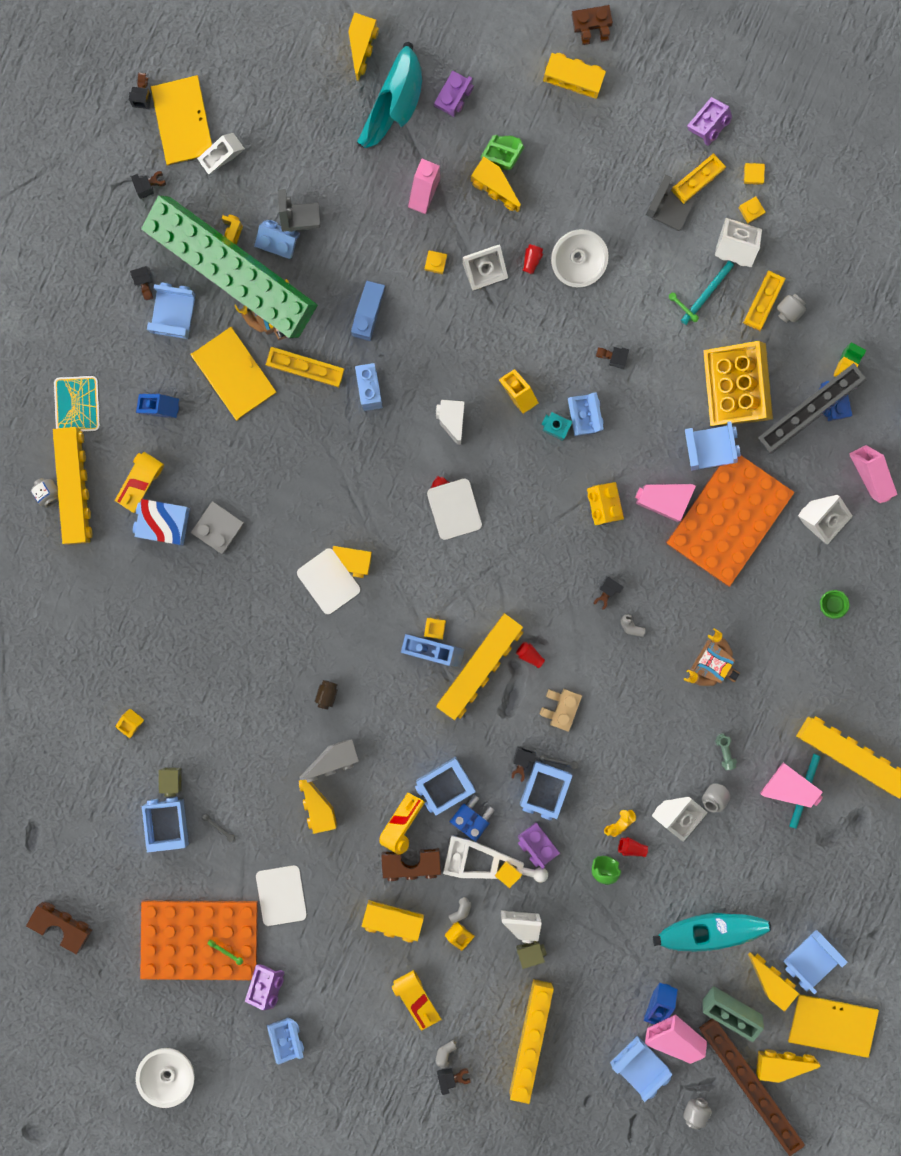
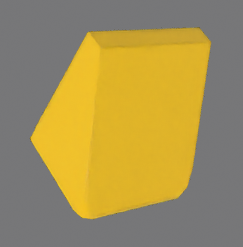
M128 709L115 727L128 738H131L144 719L132 709Z
M506 861L494 876L510 888L522 876V873Z
M459 922L454 923L445 934L447 940L461 951L475 937Z

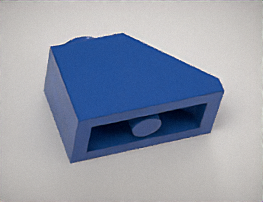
M139 394L136 413L177 418L179 411L178 398L162 394Z
M659 983L651 996L644 1021L655 1025L669 1018L675 1010L678 989L668 984Z

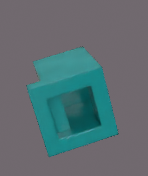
M551 412L550 416L546 414L541 424L544 426L542 431L563 441L573 421ZM553 422H559L560 426L558 428H554Z

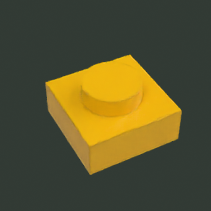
M757 196L738 207L747 224L766 213Z
M429 250L424 268L425 271L443 274L447 254Z

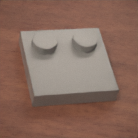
M212 501L191 533L221 554H224L244 525V522Z

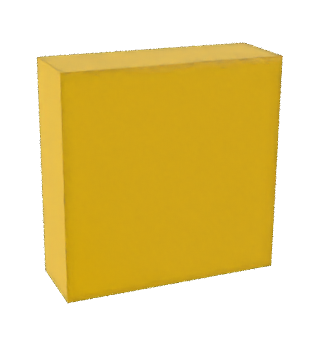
M745 163L744 184L763 185L765 164Z
M427 618L424 637L443 640L446 621Z

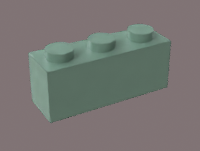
M713 986L703 998L704 1014L746 1039L754 1042L763 1031L762 1014Z

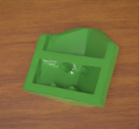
M493 135L482 153L481 159L485 157L499 166L501 170H510L522 153L524 145L520 138Z

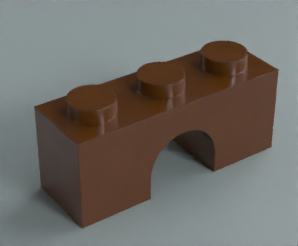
M439 848L420 849V860L415 865L405 864L402 860V855L392 851L382 852L381 854L383 879L387 878V881H397L399 877L415 880L418 879V876H426L427 879L437 878V875H441Z
M49 902L40 903L26 927L42 936L48 932L51 926L60 927L64 935L60 946L74 954H78L82 950L92 932V929L88 928V924L72 919V916L67 912L56 910L55 906Z

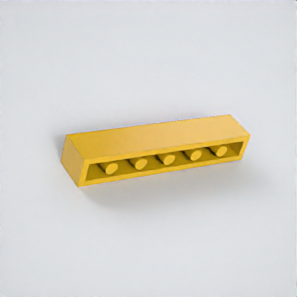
M77 427L53 429L62 544L90 543L92 528L89 527L88 519L91 518L90 508H87L89 491L85 487V481H87L88 477L83 464L86 461L85 451H82L84 434Z
M504 613L436 707L453 720L457 717L461 719L467 710L464 708L468 702L472 703L478 695L476 693L477 689L480 686L483 688L489 680L488 674L491 671L495 672L501 664L499 659L502 655L506 657L511 651L512 647L510 644L513 640L518 641L522 636L523 631L521 629L523 626Z
M816 716L814 719L807 717L796 737L900 799V767L897 766L896 769L891 767L889 760L883 757L878 759L873 756L875 752L865 746L862 749L857 746L858 742L848 736L846 739L840 735L842 732L832 726L829 729L824 726L825 721Z
M533 979L509 1092L510 1100L530 1104L554 990L552 983Z

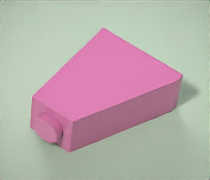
M421 159L414 176L408 208L423 214L427 213L440 181L439 165Z
M867 445L849 453L870 496L879 503L887 502L897 495L883 454Z
M693 484L645 485L643 488H639L636 493V504L679 522L696 486Z
M785 763L781 764L760 792L764 797L812 807L813 804L817 806L823 798L821 796L823 792Z
M677 1015L647 1028L645 1044L651 1048L690 1064L706 1056L707 1041Z

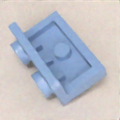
M273 220L263 221L259 225L254 247L291 259L300 233L296 231L282 232L281 226L277 225V222Z
M597 393L568 398L574 436L593 434L604 429Z
M286 1018L267 1025L277 1064L294 1058H303L304 1046L298 1037L300 1031L296 1021Z

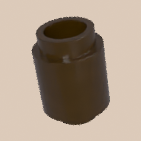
M326 680L322 681L315 698V702L318 703L317 707L326 710L329 707H333L338 689H336L338 684Z

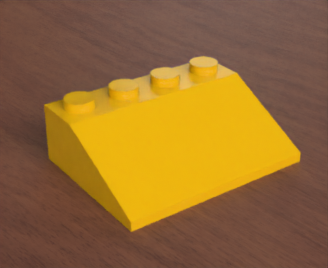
M755 341L703 350L710 426L727 425L729 421L732 424L773 420L766 343Z

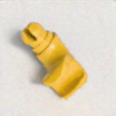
M632 810L620 811V819L616 823L606 826L604 833L607 836H618L636 821L635 813Z

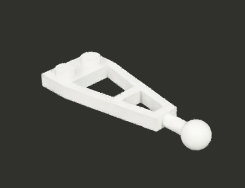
M451 835L443 870L445 875L459 878L498 879L494 875L497 873L499 860H503L517 866L516 868L522 875L533 877L539 883H543L548 879V871L545 868L538 867L535 870L523 867L524 863L471 839ZM469 846L493 856L490 872L464 871Z

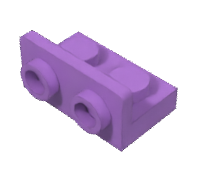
M452 70L434 106L453 117L456 112L460 113L465 103L463 101L465 96H469L474 88V85H472L473 78L469 76L467 79Z
M711 97L687 125L688 130L703 138L704 143L709 146L712 141L717 139L722 129L730 123L732 119L730 108Z
M537 822L518 835L520 840L518 842L519 846L524 852L528 850L532 855L530 860L536 867L545 868L548 862L560 854Z
M257 964L245 1002L263 1011L273 1009L278 1001L279 989L283 984L284 971H274L264 965Z

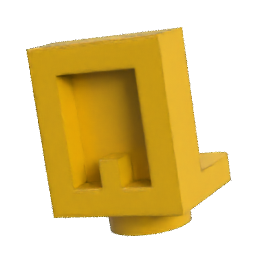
M229 214L228 217L222 215V221L230 225V227H227L224 236L237 245L243 225L239 218Z

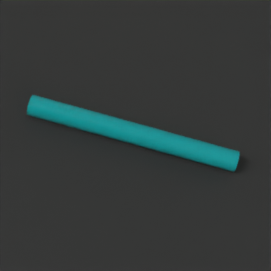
M728 261L689 309L694 315L734 267L732 262ZM686 313L681 322L687 325L691 317Z
M816 754L812 756L805 777L810 783L814 779L821 756ZM796 804L789 827L797 829L804 806Z

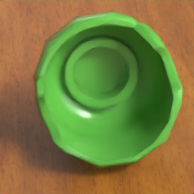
M838 590L826 592L821 597L819 603L821 612L831 619L843 617L850 607L848 597Z
M597 856L594 859L591 870L593 877L602 884L616 883L621 874L619 862L608 856Z

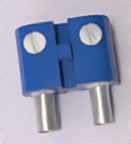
M476 795L471 798L467 805L463 803L449 821L475 842H477L490 824L487 820L495 811L490 806L483 816L473 811L472 808L479 800Z

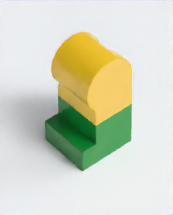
M851 342L843 350L834 372V377L838 376L853 363L858 367L866 350Z

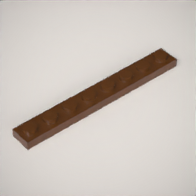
M711 1018L700 1026L699 1029L787 1154L792 1156L805 1146L804 1142L718 1021Z

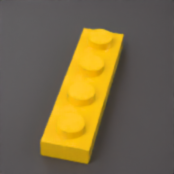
M274 347L270 348L265 364L271 368L338 388L345 371L344 368Z

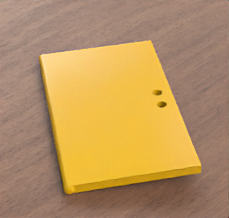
M198 75L151 86L166 165L169 166L200 157L212 146Z
M229 327L190 354L236 421L277 393L232 327Z
M799 994L788 1042L869 1058L879 1010Z

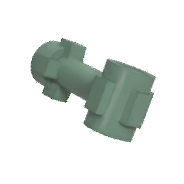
M721 733L718 734L715 743L721 746L725 760L721 762L722 767L725 770L735 769L737 761L735 758L732 759L729 749L731 738Z

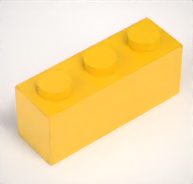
M551 53L543 81L597 99L606 71L597 65H587L580 59H569L562 53Z
M368 900L361 927H365L366 931L376 933V931L383 932V935L391 938L399 936L402 937V940L412 943L413 941H418L424 915Z

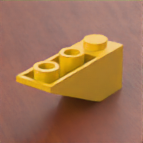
M354 12L348 32L356 80L359 81L360 76L365 74L367 68L365 62L367 57H370L372 54L373 46L371 44L373 39H377L379 28L377 27L376 19Z
M483 157L471 175L472 185L478 190L483 189L488 192L492 199L502 201L507 209L519 212L521 204L501 168Z
M299 780L300 791H304L305 799H303L304 809L309 812L310 818H307L309 830L312 829L313 834L336 829L337 821L333 806L312 782Z
M750 952L748 955L766 996L785 1012L799 995L795 989L796 985L788 978L786 980L780 977L782 973L775 967L769 968L765 965L766 960L759 954L754 956Z
M766 1049L765 1052L758 1051L756 1075L759 1080L779 1083L820 1068V1063L812 1055L804 1054L802 1057L796 1056V1054L791 1052L779 1054L774 1050Z

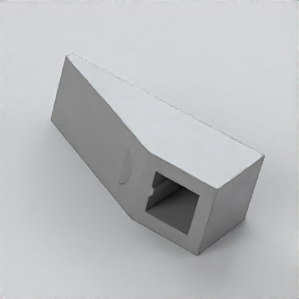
M352 739L328 746L299 777L300 780L312 782L318 779V775L325 774V776L335 774L336 769L342 768L346 770L354 767L353 763L359 761Z

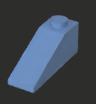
M366 281L351 330L353 337L371 341L385 285Z
M405 634L401 653L460 668L465 649Z

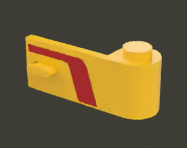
M146 452L138 453L134 458L133 463L135 464L115 499L117 503L133 513L136 512L137 504L143 499L152 481L158 478L164 468L163 463Z
M407 793L381 833L380 844L398 855L406 852L409 847V839L404 834L425 802Z
M415 970L393 981L392 990L397 997H401L421 1031L441 1020L440 1015L424 991L421 980Z

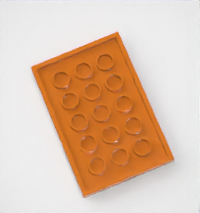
M743 456L737 457V463L718 466L666 542L667 545L728 587L731 586L794 494V491Z
M142 901L140 979L252 980L255 966L257 965L258 901ZM212 940L237 958H242L243 964L237 965L235 960L216 948L207 944L208 941Z

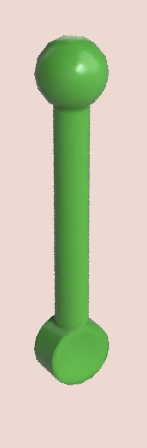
M675 293L669 294V299L675 301L691 317L693 322L699 320L698 315H694L681 303Z
M208 941L207 944L209 946L216 948L223 954L235 960L237 965L243 964L242 958H237L236 956L229 953L222 947L218 946L214 941Z

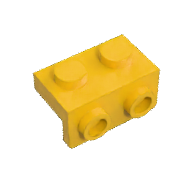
M616 482L587 488L595 525L624 519Z

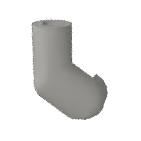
M625 614L621 618V625L625 633L644 637L645 628L635 626L632 616Z
M461 898L459 900V910L449 915L452 924L468 917L471 909V902H469L468 898Z
M454 1040L443 1045L437 1051L436 1064L441 1069H445L448 1066L449 1053L458 1049Z

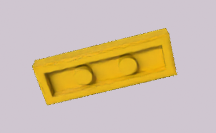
M713 153L672 187L671 191L685 204L722 173L726 166Z
M769 270L767 271L743 321L744 324L761 331L786 278Z

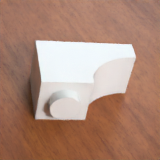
M230 133L221 136L197 159L210 175L227 162L233 160L245 148L235 134Z

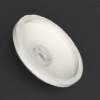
M584 229L571 231L562 236L554 246L551 256L552 269L558 279L568 286H588L596 282L605 272L609 257L608 249L602 238L592 231ZM579 252L580 256L575 258V253Z
M161 1048L150 1052L143 1058L136 1072V1085L140 1095L149 1104L160 1108H169L182 1103L189 1096L195 1080L194 1069L189 1059L181 1052L171 1048ZM165 1071H169L171 1076L165 1075Z

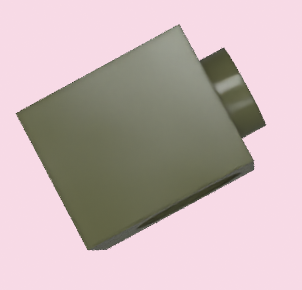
M161 768L159 770V793H164L165 797L176 796V793L182 791V768Z
M539 941L516 946L523 969L545 962L543 956L547 955L544 944L540 945Z

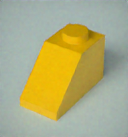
M515 369L499 379L513 403L523 414L539 404L531 387Z
M333 546V551L348 572L353 573V577L364 578V575H369L372 552Z

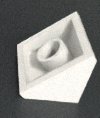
M500 244L463 257V266L472 291L508 278Z

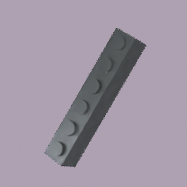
M853 363L758 438L771 454L867 381L866 377Z

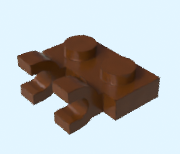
M609 5L572 11L574 32L581 33L582 45L590 44V30L599 29L601 42L609 41V27L613 24Z

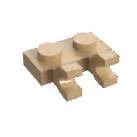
M548 689L546 697L558 701L555 712L542 707L540 715L552 719L550 725L569 732L582 695L563 689L561 694Z

